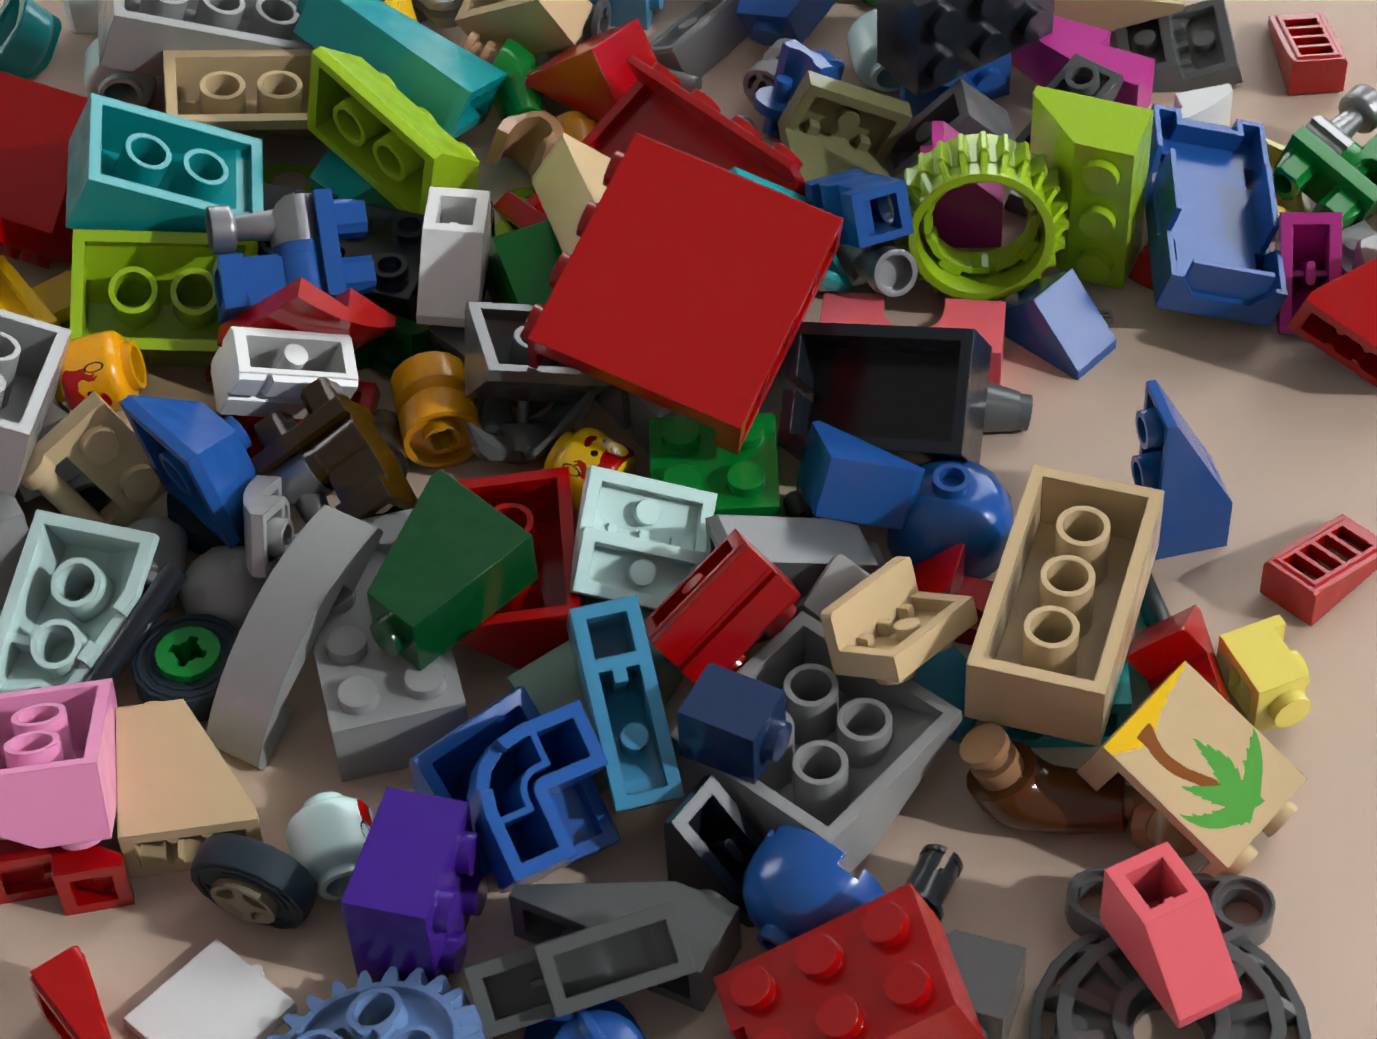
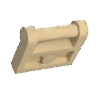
M95 391L35 444L20 482L29 491L38 490L64 515L121 527L129 526L166 492L133 428ZM65 457L112 499L100 512L92 507L55 472L56 466Z

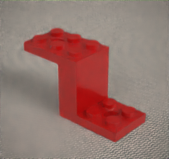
M1 71L0 255L46 269L50 268L52 259L72 264L73 229L65 227L68 144L88 98Z

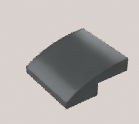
M1205 0L1184 6L1182 12L1115 30L1118 49L1155 59L1152 92H1186L1228 83L1233 85L1243 82L1224 0Z

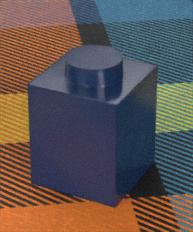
M711 662L708 663L677 710L681 756L752 784L757 782L769 761L776 763L782 758L791 738L792 724L786 721L785 690Z

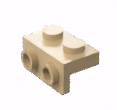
M896 556L823 609L820 614L834 674L875 679L876 683L880 685H896L911 679L915 675L916 669L937 653L952 647L957 637L979 621L973 596L919 591L911 558Z

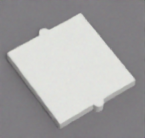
M216 938L123 1019L125 1025L141 1039H266L268 1035L272 1034L285 1022L283 1017L287 1013L294 1014L298 1008L292 998L265 977L262 965L253 964L251 966Z

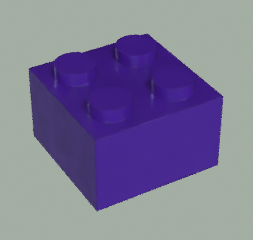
M386 788L341 900L358 978L361 971L367 970L373 983L381 982L390 966H396L402 981H405L418 967L423 968L429 982L440 975L446 976L448 980L450 974L458 975L460 973L467 952L468 938L465 931L471 915H481L488 893V876L480 874L479 869L482 838L480 833L473 832L469 802L396 788Z

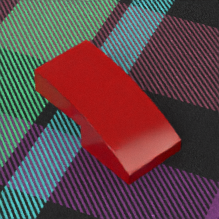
M0 840V904L59 895L66 916L135 905V893L122 853L96 845L83 850H65L61 846L40 849L11 840Z

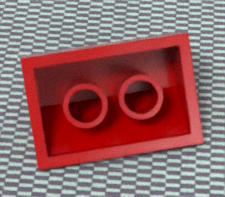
M569 466L458 480L459 483L532 534L538 579L458 641L518 669L525 667L567 642L569 636L566 623L569 609L585 606V595L570 592L578 515Z

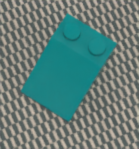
M90 94L68 144L66 228L207 233L206 207L228 205L232 208L234 216L264 211L262 139L98 94Z

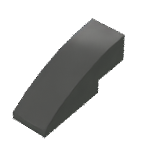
M670 901L464 968L477 1012L483 1023L482 1029L485 1038L489 1039L697 972L676 903L675 901Z

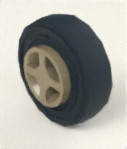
M231 833L212 834L200 846L190 870L192 882L203 895L216 905L243 920L278 929L296 928L301 925L309 916L317 897V882L308 869L293 857L272 845L247 836Z

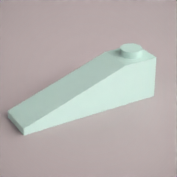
M36 509L0 616V693L82 682L140 600L160 537L156 533Z

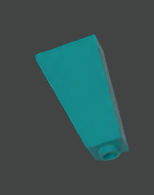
M299 0L297 3L296 12L301 16L293 31L295 34L315 48L322 46L362 57L377 72H382L389 76L397 89L417 107H423L429 111L436 123L454 139L485 121L507 75L506 72L380 0Z

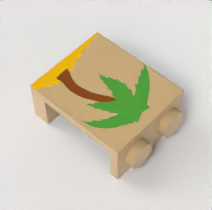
M1186 661L1140 704L1077 771L1096 791L1119 772L1208 859L1196 873L1208 874L1213 878L1218 877L1220 874L1238 876L1254 860L1259 852L1250 843L1261 831L1268 837H1271L1293 816L1298 807L1290 798L1308 779Z

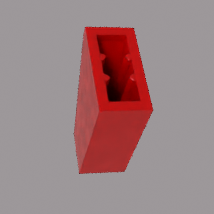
M1377 258L1311 291L1286 326L1375 387H1377Z

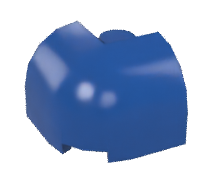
M580 700L517 725L494 741L483 752L471 772L466 800L469 802L473 832L481 834V851L500 893L510 892L518 884H531L543 879L552 872L607 849L621 840L592 778L593 775L609 763Z

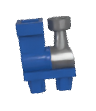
M854 168L804 182L805 199L808 204L844 218L836 256L852 286L868 282L875 291L890 297H899L909 292L918 276V266L915 258L906 250L893 246L883 247L882 243L914 233L906 181ZM888 195L892 201L894 215L889 207Z
M324 188L313 189L312 194L291 193L282 197L272 210L234 216L232 208L228 205L206 207L205 219L208 246L211 255H217L212 269L219 324L227 322L300 277L333 298L350 288L364 295L373 292L376 287L377 280L372 256L342 258L339 240L364 238L366 236L368 220L364 200L333 199L332 189ZM237 241L271 242L272 254L243 257V253L233 252L236 251Z

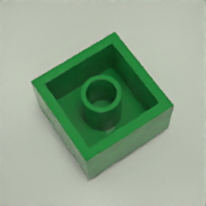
M761 413L757 415L738 455L714 445L715 428L689 417L649 418L651 479L717 493L714 515L780 517L775 413Z

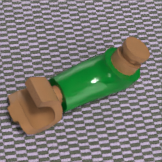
M472 31L462 48L507 73L494 100L501 124L495 132L485 160L497 165L504 156L511 159L530 175V184L534 189L532 177L562 132H564V129L554 116L546 112L545 95L524 85L527 75L539 67L534 55L510 38L506 40L503 46L491 40L485 45L479 42L481 35Z

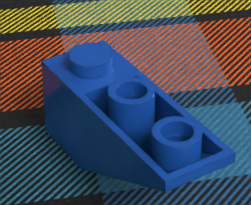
M1157 380L1146 381L1144 409L1138 410L1135 416L1140 450L1139 455L1132 456L1131 470L1135 485L1165 491L1160 540L1155 560L1227 546L1233 502L1210 454Z

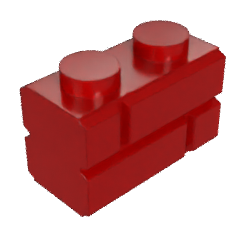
M735 528L644 621L647 639L694 683L697 682L709 662L737 672L749 661V655L746 651L764 633L768 637L775 636L790 623L797 611V607L793 603L801 594L792 581Z

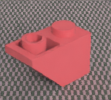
M1168 841L1104 870L1099 920L1178 1029L1241 1000L1242 988L1208 894Z

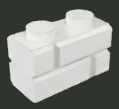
M231 326L222 341V347L218 348L211 361V376L216 409L222 415L266 417L270 413L281 410L291 414L294 419H304L309 414L300 395L302 389L317 378L325 377L338 383L349 399L352 398L358 388L357 366L352 338L349 335Z

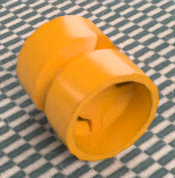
M440 351L418 353L404 360L394 370L390 380L404 452L411 461L430 468L455 466L469 459L474 452L472 451V443L468 436L467 424L473 423L481 430L482 427L477 408L473 404L474 399L465 398V364L460 358L448 352Z

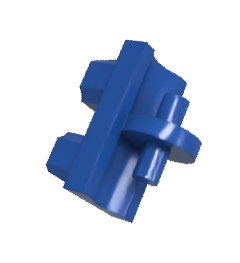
M795 39L783 42L773 86L758 89L753 102L755 110L765 116L762 131L768 136L780 139L777 121L806 72L809 70L841 81L845 67L843 61L827 50L811 51Z

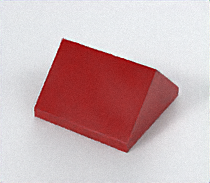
M636 18L579 41L575 46L568 47L529 73L524 85L600 121L637 81L626 59L632 54L650 67L658 61L639 19Z

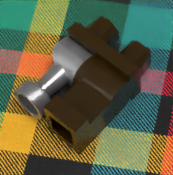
M320 377L302 389L300 398L309 416L296 424L291 414L280 410L270 413L254 425L261 451L250 458L257 474L281 476L282 496L288 499L290 505L295 506L305 524L324 505L330 506L327 496L334 491L341 502L335 506L336 509L359 520L412 509L418 501L384 437L375 426L377 423L370 409L351 401L340 385L332 380ZM386 505H393L387 512L376 514Z

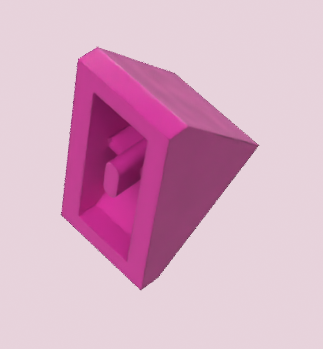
M1342 212L1279 213L1280 227L1277 230L1275 250H1280V255L1283 256L1288 296L1276 315L1278 334H1296L1286 326L1311 291L1342 276Z

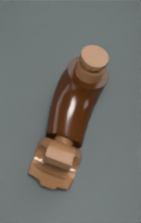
M985 723L977 726L962 739L959 747L960 756L967 766L970 767L966 777L967 788L982 810L1002 825L1045 834L1079 835L1126 832L1128 820L1131 819L1132 841L1140 849L1146 851L1168 841L1180 858L1196 854L1197 848L1144 796L1130 785L1119 772L1096 791L1077 773L1079 769L1058 766L1043 760L1033 752L1029 745L1020 741H1010L1002 726L995 723Z

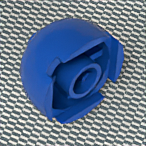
M934 459L919 464L918 466L924 468L925 471L917 499L907 517L903 530L887 528L888 549L892 556L910 557L914 566L957 544H965L964 576L978 579L990 576L999 567L1014 522L1009 494L995 474L977 462L959 459Z
M780 825L775 833L773 829L769 831L746 868L742 887V896L749 919L760 931L756 939L766 951L815 929L886 893L866 869L862 871L856 880L848 871L839 866L846 855L844 851L809 831L791 825Z

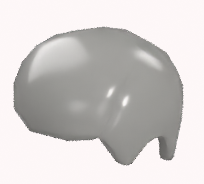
M227 545L212 547L195 559L186 571L185 575L188 578L180 589L181 602L186 614H210L229 621L240 631L248 612L269 575L266 578L252 577L245 564L244 545H235L231 549Z

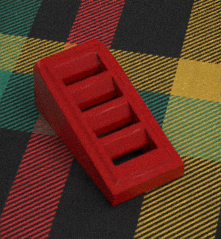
M1324 13L1269 16L1268 28L1287 94L1303 95L1343 92L1348 63L1344 50Z
M1341 514L1281 549L1263 565L1259 592L1311 627L1377 570V536L1349 517ZM1344 538L1345 540L1349 541L1350 543L1361 549L1363 552L1358 551L1357 549H1355L1354 547H1352L1351 545H1349L1341 539ZM1329 549H1334L1349 560L1345 562L1330 552ZM1319 560L1333 570L1329 571L1315 561ZM1306 571L1307 573L1315 577L1317 580H1312L1302 572Z
M72 946L30 971L31 977L29 979L41 1014L60 1039H112L85 955L80 951L79 946Z

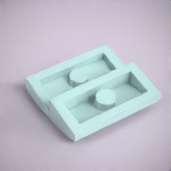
M591 465L586 469L579 508L570 592L608 601L637 595L640 608L655 611L709 556L710 553H707L705 518L714 516L718 494Z

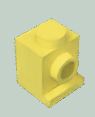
M1280 614L1219 636L1217 661L1231 704L1260 733L1277 726L1281 728L1292 726L1300 722L1311 709V702L1305 695V690L1310 683L1308 668L1300 653L1296 650H1289L1283 641L1286 623Z

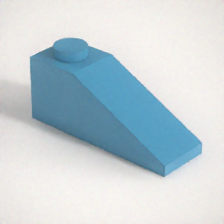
M632 595L569 609L566 623L567 632L590 724L609 763L603 770L615 813L683 799L685 797L638 596Z

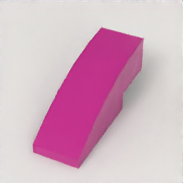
M1053 15L1052 33L1011 52V62L1021 72L1042 87H1047L1074 54L1077 53L1123 75V84L1114 102L1148 108L1151 103L1155 59L1110 47V31Z

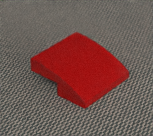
M300 277L220 325L217 345L222 347V341L229 328L236 326L349 335L352 338L353 349L356 350L395 328L396 317L352 288L333 298Z

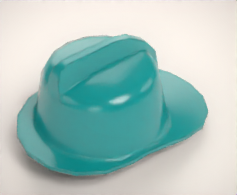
M4 0L0 8V71L28 79L35 77L46 69L53 57L62 30V23L59 18L33 0Z

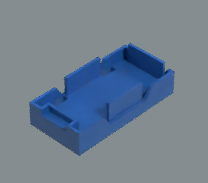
M1153 104L1151 109L1154 110L1145 213L1155 307L1270 327L1287 298L1288 292L1283 256L1280 255V250L1272 252L1270 250V243L1280 225L1264 124L1236 119L1233 127L1182 118L1180 108ZM1159 162H1161L1162 165L1157 173Z

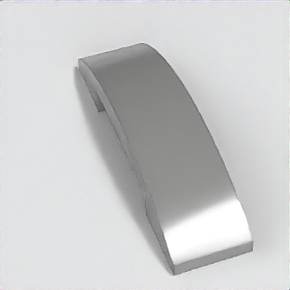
M324 505L298 533L261 588L227 659L213 700L206 730L207 735L216 748L264 771L294 711L283 704L342 587L355 590L383 534L381 529Z

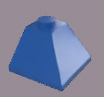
M129 395L119 403L154 471L158 475L163 488L230 549L238 544L242 539L244 531L243 494L250 481L257 476V472L246 449L252 446V442L241 424L231 415L222 419L205 403L198 401Z

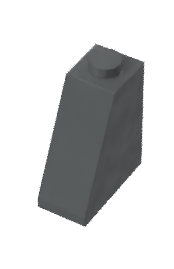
M720 514L705 518L707 553H711L736 528L792 581L801 594L797 600L807 596L829 561L838 554H843L870 575L885 565L877 543L874 541L867 543L857 523L828 518ZM764 633L754 644L770 640L774 636L768 637Z

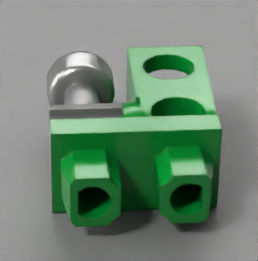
M1364 84L1354 86L1340 99L1338 106L1339 114L1333 119L1329 120L1324 116L1317 115L1305 126L1302 125L1291 136L1276 162L1275 170L1272 174L1275 193L1283 200H1293L1302 191L1316 203L1312 212H1342V229L1361 221H1366L1377 213V134L1363 147L1352 139L1356 132L1366 134L1371 133L1377 128V90Z

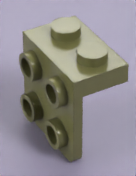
M808 70L781 114L777 124L781 143L793 151L801 160L803 166L799 171L805 182L854 168L890 177L886 158L913 116L908 102ZM888 195V203H889V207H890V209H891V211H892V206H893V205H892V201H891V199H890V197H889V195Z

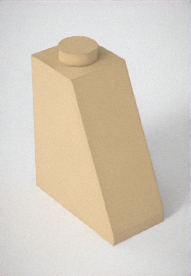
M184 699L149 701L139 705L116 708L117 838L130 879L191 870L192 862L200 846L212 834H237L265 843L257 807Z

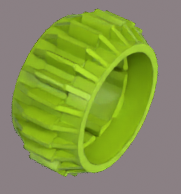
M981 131L980 134L963 135V133H960L956 138L946 142L940 140L936 142L937 147L932 151L918 154V164L904 170V180L906 181L914 233L894 239L895 247L908 251L915 258L918 266V281L924 280L930 283L934 292L941 291L952 296L953 299L1002 300V298L1021 291L1032 282L1038 281L1042 278L1041 273L1044 270L1056 265L1055 253L1060 249H1065L1064 231L1069 229L1066 191L1060 187L1058 170H1052L1047 167V158L1044 153L1040 155L1032 153L1028 142L1019 143L1008 138V134L1004 133L1002 136L986 134V131ZM975 182L998 183L1010 187L1023 197L1024 207L1028 212V223L1024 232L1009 245L989 251L961 250L949 246L938 237L937 228L933 225V210L937 201L949 190L962 187L964 184Z

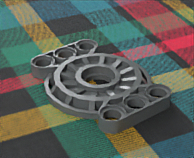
M1107 868L1085 869L1077 873L1069 882L1066 892L1065 916L1071 929L1081 937L1071 942L1050 963L1035 991L1029 1023L1030 1039H1043L1041 1023L1044 1010L1056 1014L1055 1035L1050 1039H1135L1133 1034L1134 1026L1142 1016L1154 1010H1163L1158 1000L1100 922V916L1089 914L1078 904V901L1089 893H1102L1104 870ZM1192 873L1208 894L1242 988L1241 1000L1196 1021L1203 1030L1204 1038L1286 1039L1287 1027L1294 1026L1297 1039H1311L1306 1008L1291 979L1268 953L1257 947L1264 943L1271 933L1276 907L1273 893L1265 884L1255 878L1236 875H1219L1213 878L1208 874ZM1231 902H1247L1258 909L1261 917L1251 924H1239L1228 919L1222 912V908ZM1072 966L1064 983L1056 985L1058 979Z

